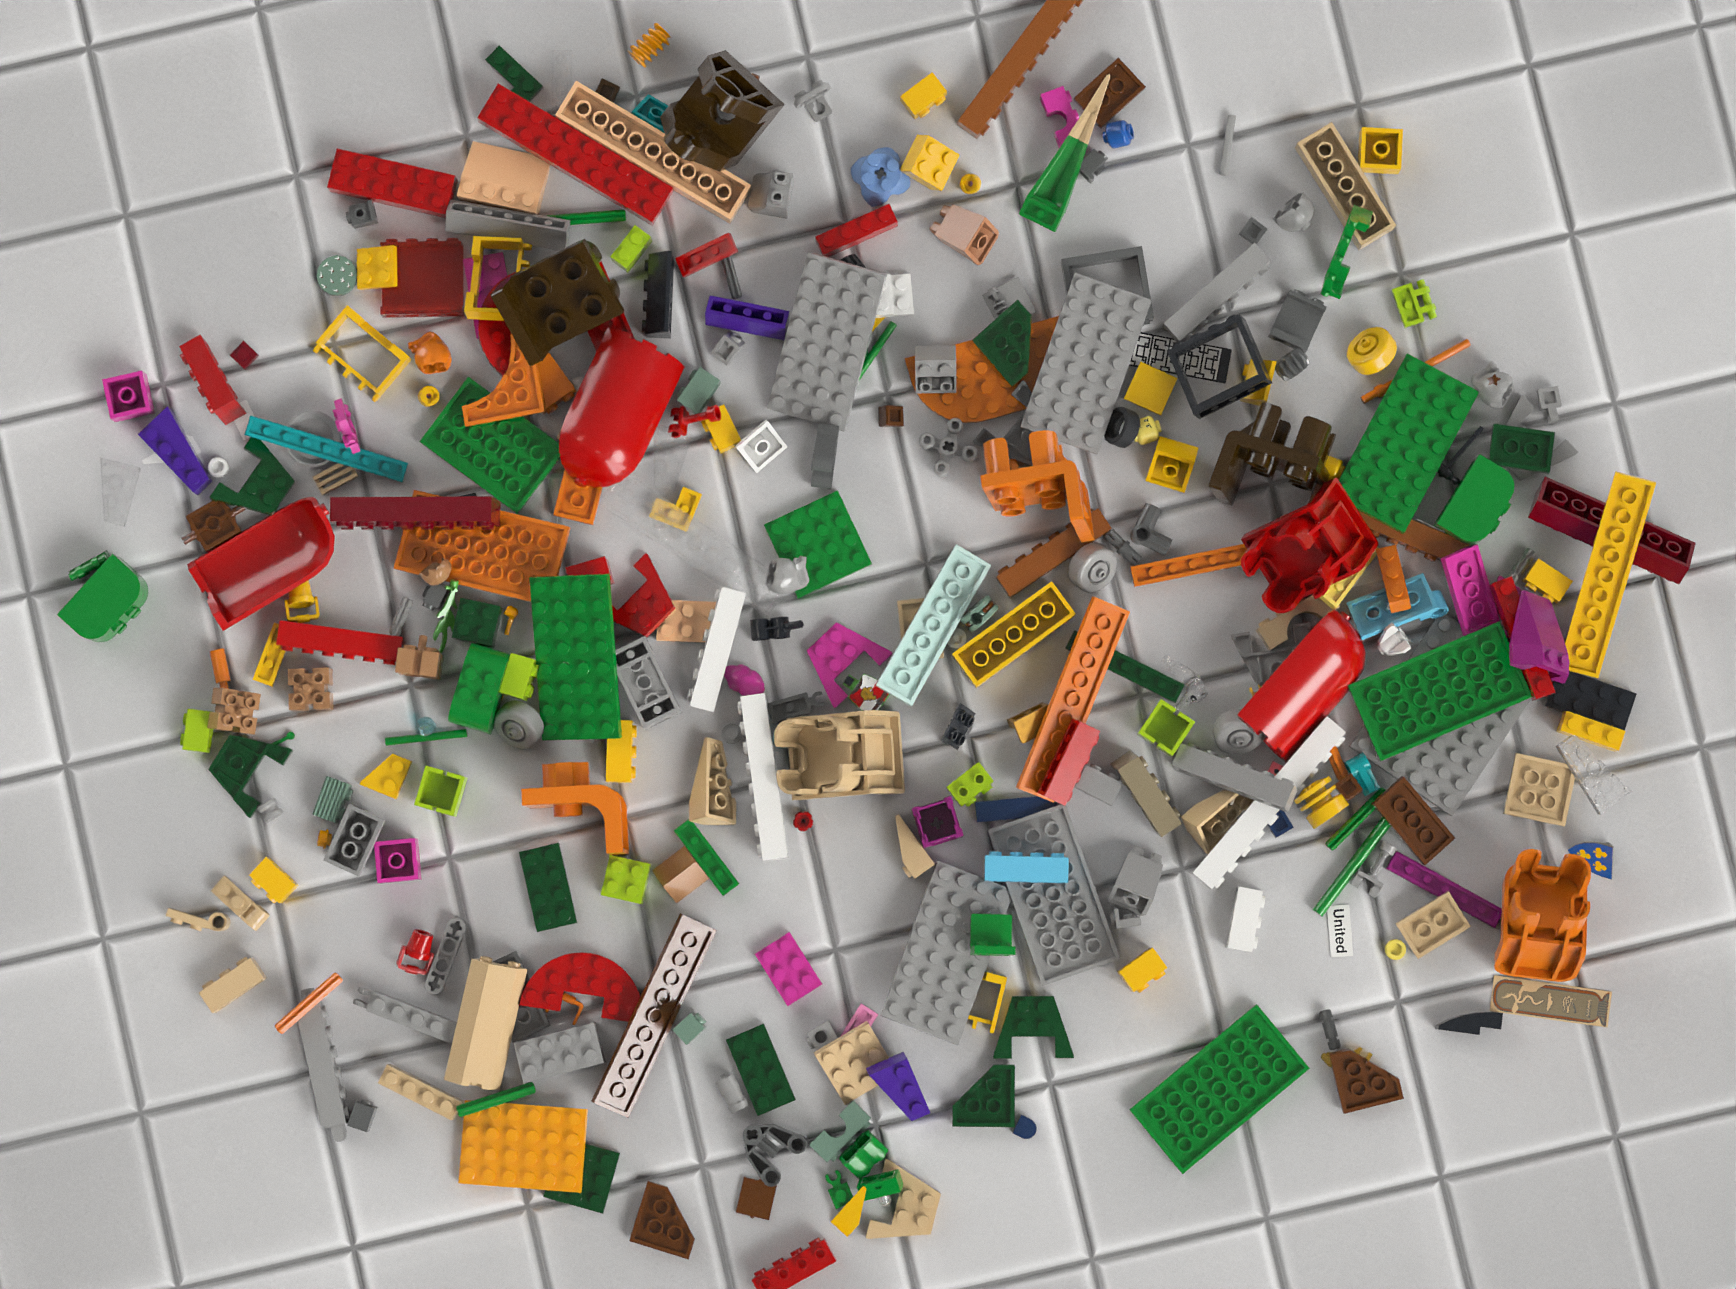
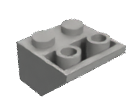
M956 345L915 346L916 394L956 393Z

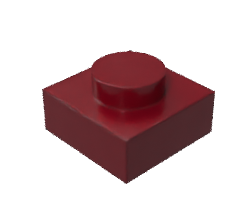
M244 340L230 354L245 370L259 357Z

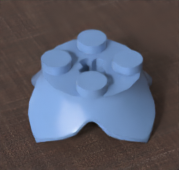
M889 147L874 150L870 155L859 158L851 167L852 179L861 186L863 199L871 207L884 204L891 195L902 194L910 187V177L900 171L902 165L898 154ZM880 170L884 171L886 176L878 179L875 173Z

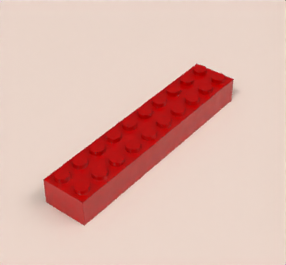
M499 83L477 117L480 124L651 226L654 225L673 193V187Z

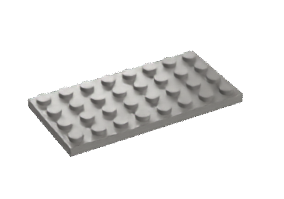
M807 252L767 409L817 424L839 426V430L843 432L846 430L887 274L813 252Z
M1074 273L1020 427L1032 432L1054 431L1057 434L1058 441L1098 454L1152 300Z
M1061 804L987 830L994 851L1002 852V856H1010V852H1023V856L1030 857V853H1043V857H1051L1052 853H1064V857L1069 858L1068 883L1006 882L1042 986L1120 959L1066 805Z
M941 861L936 862L880 1016L949 1043L959 1045L990 956L970 955L971 914H1006L1011 901L1007 887L992 881H984L982 877Z

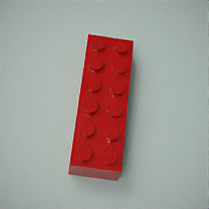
M337 148L327 188L332 193L367 201L372 200V202L446 218V210L450 200L454 198L458 179L452 174Z

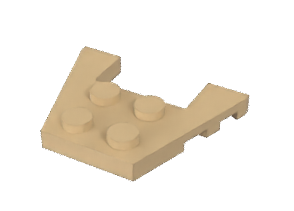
M885 1159L882 1173L899 1169L903 1187L898 1196L892 1224L870 1219L866 1238L931 1234L941 1193L889 1159Z

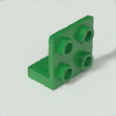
M971 914L970 955H1016V946H1012V915Z

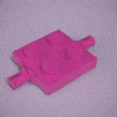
M342 398L335 400L333 414L336 419L337 429L343 434V442L346 448L350 447L353 454L360 452L356 429L350 418L349 407L343 403Z

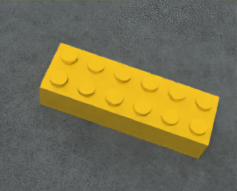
M1051 581L952 653V656L975 688H977L1075 617L1076 613Z

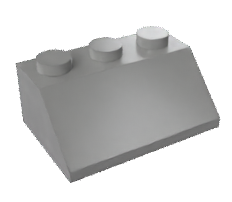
M349 804L324 861L360 877L385 820Z

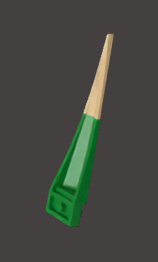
M1110 74L1104 78L1073 129L1027 195L1019 212V215L1053 232L1057 231L1064 213H1066L1105 95Z

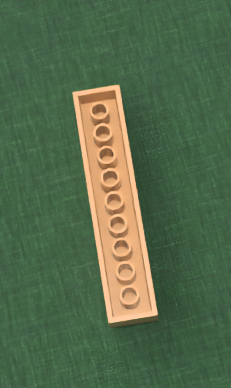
M578 81L574 83L555 114L557 119L670 185L677 193L729 224L751 190L749 183L727 170L719 172L697 162L687 161L679 157L665 143V133Z

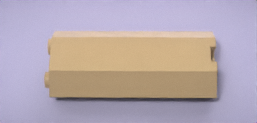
M480 956V959H471L444 1080L463 1086L473 1085L486 1090H500L527 969L520 967L518 962L508 961V964H498L492 962L493 958Z

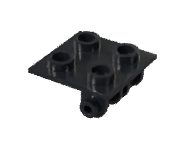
M960 703L942 736V742L958 750L959 746L965 741V734L968 728L974 723L976 713Z

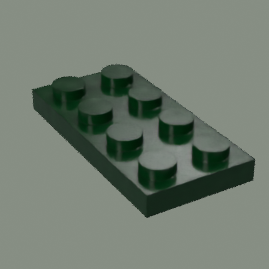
M560 843L519 852L537 932L578 923Z
M765 1024L726 1039L757 1116L796 1100Z

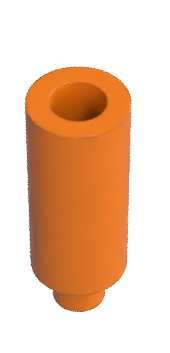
M225 650L210 651L215 682L220 684V688L229 689L228 682L231 680Z

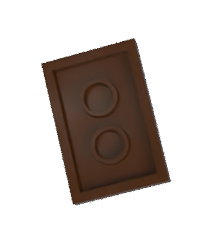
M1119 57L1073 99L1085 110L1106 75L1110 74L1095 122L1100 129L1146 88Z

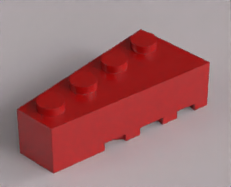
M201 334L180 345L179 347L182 351L180 357L185 365L189 364L191 370L188 372L194 382L198 381L200 386L197 389L203 398L206 396L208 402L205 404L210 413H215L225 425L245 415V409L237 401L238 397L229 383H226L228 381L222 369L218 367V361Z

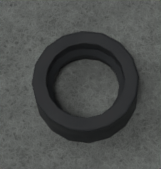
M1125 407L1115 408L1104 434L1105 440L1120 448H1126L1131 445L1139 432V415ZM1124 422L1123 429H1122L1121 433L1119 434L1120 427H1121L1122 423Z

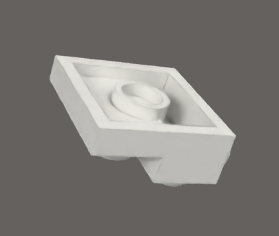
M887 274L876 318L914 315L911 274Z

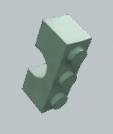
M854 1100L839 1114L846 1124L844 1134L834 1137L824 1129L810 1143V1146L826 1162L829 1160L834 1162L842 1154L839 1150L844 1145L849 1147L856 1140L854 1135L859 1130L864 1132L871 1124L869 1122L871 1117Z

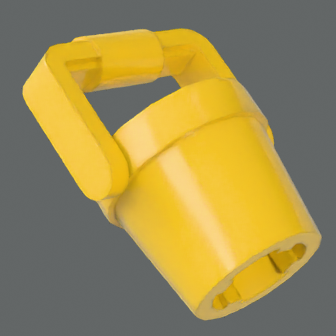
M309 580L288 592L289 599L284 600L287 621L306 623L319 618L318 597H313ZM315 604L316 614L290 617L289 608L301 609Z

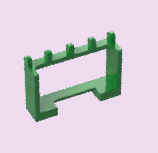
M1353 205L1324 277L1321 295L1325 297L1330 295L1337 299L1341 298L1344 283L1351 268L1342 264L1343 258L1355 229L1362 232L1369 229L1372 211Z

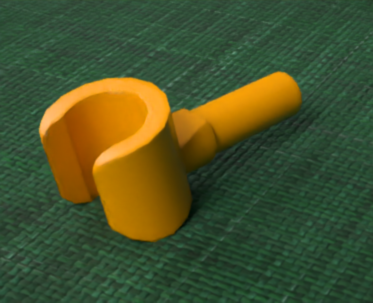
M511 605L504 612V615L509 617L504 631L505 635H509L513 620L518 615V610Z

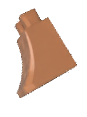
M954 204L951 207L944 205L940 210V215L944 218L942 223L933 222L929 228L930 231L942 243L957 251L974 264L981 265L998 239V230L985 216Z

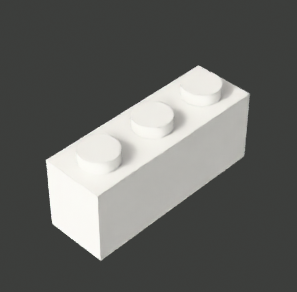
M1244 887L1236 888L1226 948L1252 952L1253 949L1257 948L1258 937L1255 936L1256 928L1260 929L1262 921L1259 911L1260 908H1264L1265 896H1262L1263 891Z

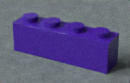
M710 295L705 311V325L785 340L789 325V311Z

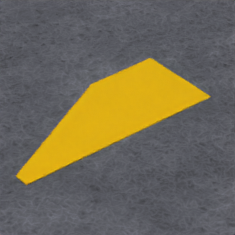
M864 1186L831 1221L847 1237L859 1225L867 1189Z

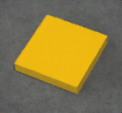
M1140 362L1124 400L1161 416L1178 378Z

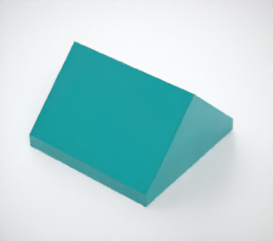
M648 94L633 109L631 114L665 133L660 116L667 109L668 105Z

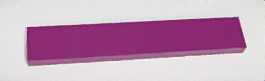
M1395 851L1385 868L1436 897L1449 891L1461 911L1492 928H1496L1501 919L1502 908L1398 851Z

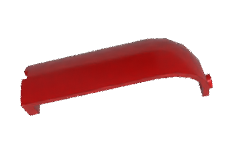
M607 328L564 419L560 432L559 453L561 463L576 485L580 487H608L621 482L636 469L647 450L685 368L680 361L669 353L664 355L657 351V346L645 339L640 342L631 338L630 333Z
M307 497L292 502L275 511L272 516L265 517L187 564L188 570L201 592H207L208 600L206 601L213 617L223 631L315 577L328 565L334 552L335 535L326 516L330 513L324 503L320 504L314 497Z
M1333 609L1325 615L1237 714V717L1255 734L1259 735L1261 733L1264 735V743L1285 763L1288 762L1324 718L1349 692L1348 685L1357 682L1364 670L1366 652L1360 634L1349 623L1351 618L1344 611L1339 613L1336 609Z

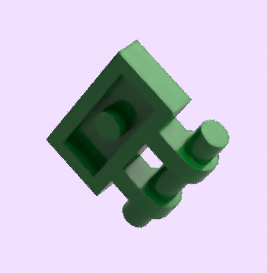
M106 550L68 571L70 579L72 581L77 578L81 579L90 574V571L98 570L110 557L108 551Z

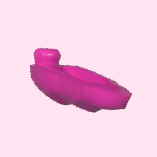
M743 664L726 667L724 677L730 689L739 692L742 696L764 693V681L759 673Z

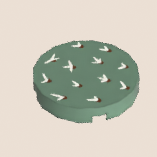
M335 255L328 257L318 267L316 275L318 284L329 295H346L357 284V269L344 256Z

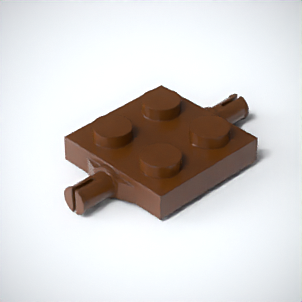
M211 501L185 516L192 532L181 537L185 545L196 539L201 543L204 550L208 552L242 532L236 521V515L246 509L240 506H235L231 509L224 502Z

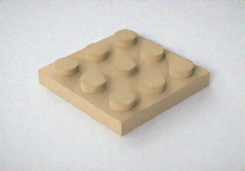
M1515 753L1503 814L1565 827L1577 766Z
M867 1021L814 1052V1055L845 1105L878 1086L869 1076L866 1068L889 1058Z

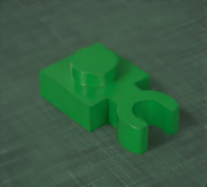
M835 1170L837 1174L836 1180H831L828 1174L825 1175V1178L833 1186V1188L828 1189L835 1208L838 1209L845 1206L853 1198V1194L847 1182L841 1184V1173L839 1170Z

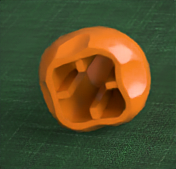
M427 332L418 340L408 343V349L415 354L414 359L417 367L424 374L446 372L450 368L452 362L451 352L436 333Z

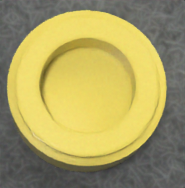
M1392 939L1385 945V954L1392 960H1399L1406 953V946L1401 940Z

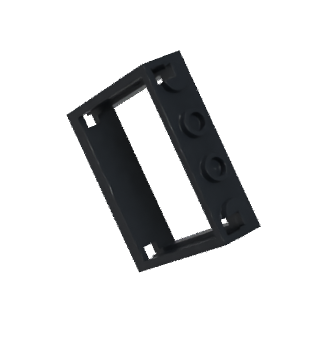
M1240 314L1229 316L1225 322L1214 324L1207 331L1196 333L1189 340L1178 342L1171 349L1167 350L1192 413L1198 419L1206 417L1272 384L1246 319ZM1238 327L1258 375L1197 404L1178 357Z

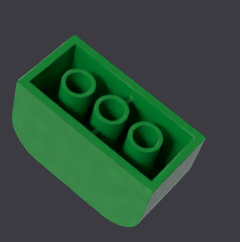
M1479 454L1473 459L1433 526L1462 543L1477 544L1489 533L1495 532L1501 522L1498 518L1506 514L1510 508L1509 500L1514 493L1512 476L1507 470Z
M112 554L57 615L80 636L94 642L109 641L117 633L121 634L127 628L126 623L131 618L135 619L140 614V608L148 597L147 583L122 558Z
M471 643L448 716L450 723L486 734H492L494 717L499 711L503 694L499 691L510 658L509 653Z

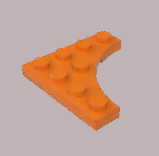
M512 334L510 335V363L506 374L503 375L501 381L489 395L474 403L462 406L466 427L546 412L538 364L533 366L528 364Z

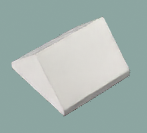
M767 420L763 421L735 446L739 454L756 473L788 447Z

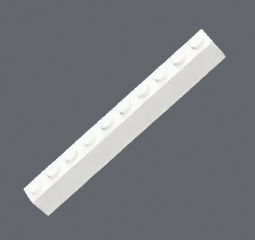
M1326 716L1274 778L1279 780L1286 778L1293 781V785L1298 790L1296 793L1298 795L1305 787L1303 784L1307 777L1312 779L1318 772L1317 765L1321 761L1325 763L1332 754L1329 751L1334 746L1338 748L1345 740L1343 735L1346 732ZM1254 800L1192 874L1208 888H1218L1225 880L1222 876L1227 871L1231 873L1238 865L1236 860L1240 855L1245 857L1252 849L1249 846L1255 839L1258 842L1265 834L1263 828L1267 824L1271 826L1277 820L1278 816L1276 813L1279 809Z

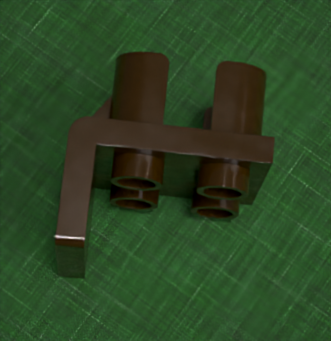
M586 239L578 241L507 277L491 293L492 300L530 366L543 361L552 348L621 315L625 311L619 301L620 288L614 278L607 279L599 264L602 259L599 249L592 242L586 241Z
M1262 402L1254 422L1241 431L1234 430L1227 434L1208 487L1219 502L1232 506L1249 464L1251 465L1250 471L1266 478H1273L1277 470L1290 478L1289 484L1303 490L1312 491L1314 483L1323 485L1328 481L1330 475L1325 465L1336 434H1331V425L1317 418L1306 416L1302 421L1293 448L1286 447L1285 444L1291 430V424L1280 419L1282 415L1281 407Z

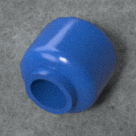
M1125 120L1108 123L1103 132L1104 142L1108 143L1113 149L1128 146L1131 140L1134 139L1132 125L1128 124Z

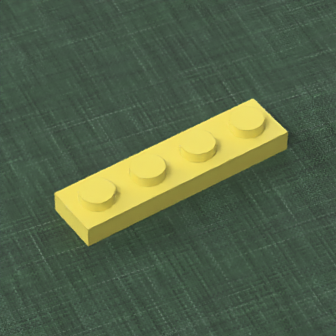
M1376 549L1362 570L1332 584L1327 592L1319 598L1330 608L1336 609L1377 555Z

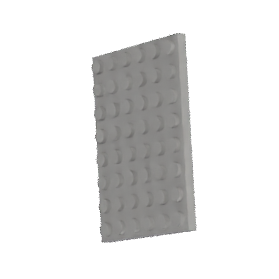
M1448 615L1436 618L1409 659L1463 637L1460 624ZM1531 698L1383 761H1379L1364 725L1349 747L1359 754L1363 752L1369 761L1397 780L1401 776L1405 777L1419 795L1450 816H1453Z

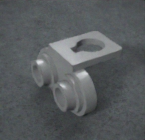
M822 80L814 83L811 86L813 89L809 93L803 90L794 96L795 107L798 109L806 106L815 122L832 114V110L823 96L831 87L829 83ZM816 100L824 105L825 111L823 114L819 115L813 111V102Z

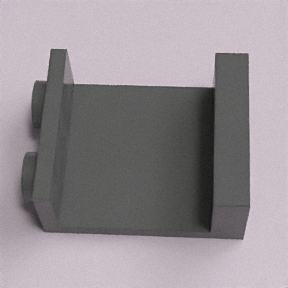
M1294 289V291L1290 290L1268 337L1293 349L1300 348L1306 353L1327 306L1323 305V301L1317 298L1311 300L1305 297V293Z

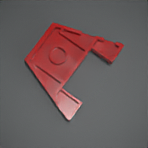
M645 553L633 566L647 581L618 610L612 606L613 622L648 637L676 608L650 556Z

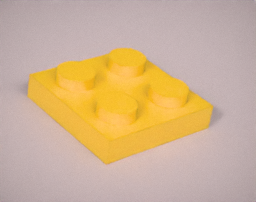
M396 246L357 249V289L368 290L397 287Z

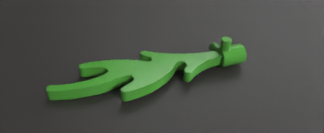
M451 579L450 586L445 585V589L450 590L444 606L436 615L438 618L443 616L433 634V640L436 641L438 635L442 632L440 653L443 652L447 642V628L450 626L453 632L455 624L454 615L450 610L451 606L457 609L455 592L458 591L459 581Z

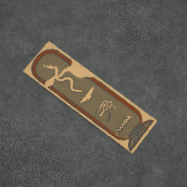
M1494 975L1490 1011L1608 1028L1612 992Z

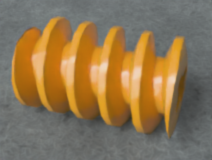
M654 23L655 30L648 29L650 36L642 35L644 42L637 39L638 47L631 45L632 52L627 50L630 56L644 68L647 67L644 62L645 60L652 62L651 54L656 57L658 56L656 49L664 51L662 43L670 45L668 38H671L670 35L658 23Z

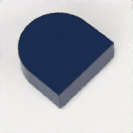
M1021 1114L1013 1134L1023 1139H1030L1036 1133V1124L1032 1119Z

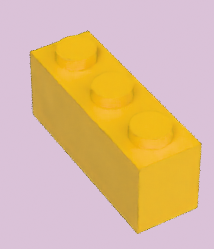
M1569 711L1562 712L1556 730L1558 733L1614 752L1620 750L1626 732Z
M621 720V738L607 739V783H632V779L636 778V766H632L633 758H636L637 747L633 746V737L637 738V725H633L634 722L632 720Z

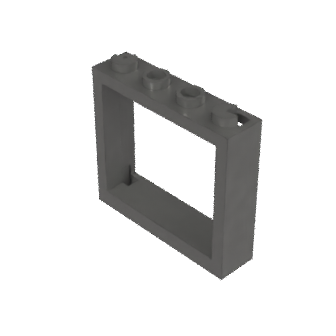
M1142 246L1061 259L1066 295L1071 284L1069 269L1137 259L1143 297L1151 300ZM1152 302L1143 326L1150 324V321L1154 319Z

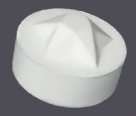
M956 628L947 644L953 649L961 648L966 643L965 632L962 629Z

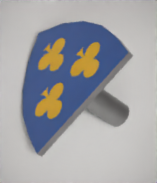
M1583 842L1568 849L1570 854H1576L1585 858L1590 864L1592 873L1612 880L1614 846L1611 843Z

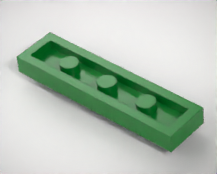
M688 819L674 830L722 896L739 885V882L694 822H690Z

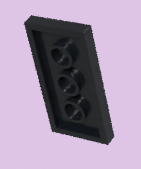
M1569 671L1566 683L1552 682L1555 693L1548 695L1545 703L1546 707L1560 712L1569 711L1625 731L1637 695L1636 693Z

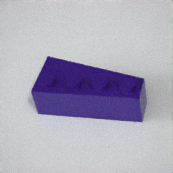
M168 406L138 433L144 442L196 495H199L213 482L182 426L179 424L173 410Z

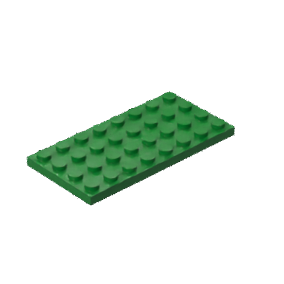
M1407 353L1339 479V482L1357 510L1404 534L1479 391Z
M610 573L530 577L536 665H539L537 671L540 717L544 724L542 741L621 738L622 730Z
M1500 621L1348 685L1349 692L1379 761H1383L1533 697L1521 669L1510 665L1509 642Z
M1256 1004L1129 1110L1178 1170L1184 1174L1310 1068Z

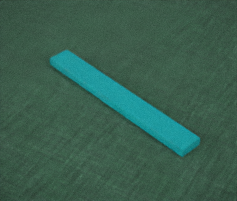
M251 415L244 434L402 483L408 466L407 462L364 449H360V452L353 454L350 447L346 448L344 443Z

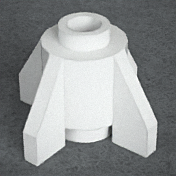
M1393 623L1385 627L1381 637L1377 640L1379 643L1377 645L1378 650L1383 655L1387 654L1388 656L1406 653L1414 645V642L1407 637L1401 627H1396Z

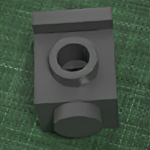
M1093 149L1083 159L1079 173L1091 184L1094 181L1093 175L1098 176L1105 169L1104 164L1108 157L1099 150L1097 152Z
M372 200L348 206L349 211L346 212L348 224L352 223L355 229L378 224ZM363 211L364 214L358 217L357 212Z
M443 583L427 586L422 594V597H424L422 606L432 611L434 608L440 610L450 590L445 589V584Z

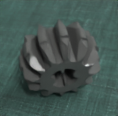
M1296 348L1277 361L1275 370L1279 377L1284 381H1288L1306 369L1310 361L1305 352L1300 348Z

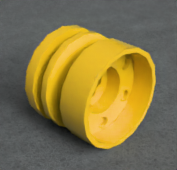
M1329 776L1316 780L1304 788L1297 798L1293 800L1295 804L1305 800L1306 804L1300 808V811L1308 808L1312 810L1306 819L1313 829L1349 805L1342 794L1334 797L1331 796L1330 793L1336 788L1335 784L1328 789L1324 786L1332 780Z

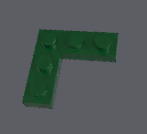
M500 45L485 59L492 68L514 87L511 90L512 92L529 102L544 88Z

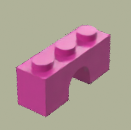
M1064 86L1040 94V101L1046 116L1060 115L1066 121V126L1061 130L1055 131L1054 134L1059 148L1079 119L1077 110H1072L1069 90L1065 91Z

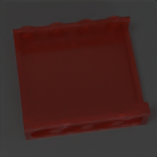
M408 238L406 242H398V239H386V242H380L381 246L394 245L397 247V287L382 288L380 315L383 318L464 317V244L462 241H459L458 238H447L446 241H438L437 238H427L426 241Z

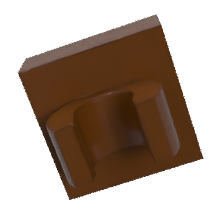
M1351 773L1335 784L1336 790L1344 796L1347 802L1363 792L1362 787Z

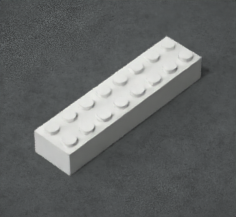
M765 693L740 696L741 701L737 702L738 712L740 715H743L744 722H740L741 734L746 735L743 749L744 755L749 756V763H746L747 775L752 778V783H748L750 796H754L755 803L751 804L752 814L754 817H757L758 824H754L755 836L760 837V844L757 845L758 857H762L763 861L789 858L780 791L776 776L777 769L767 697Z

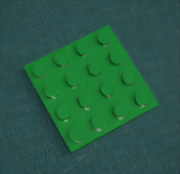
M838 490L764 524L779 558H788L793 561L794 558L799 556L807 557L806 570L809 583L804 588L795 591L798 599L872 565Z

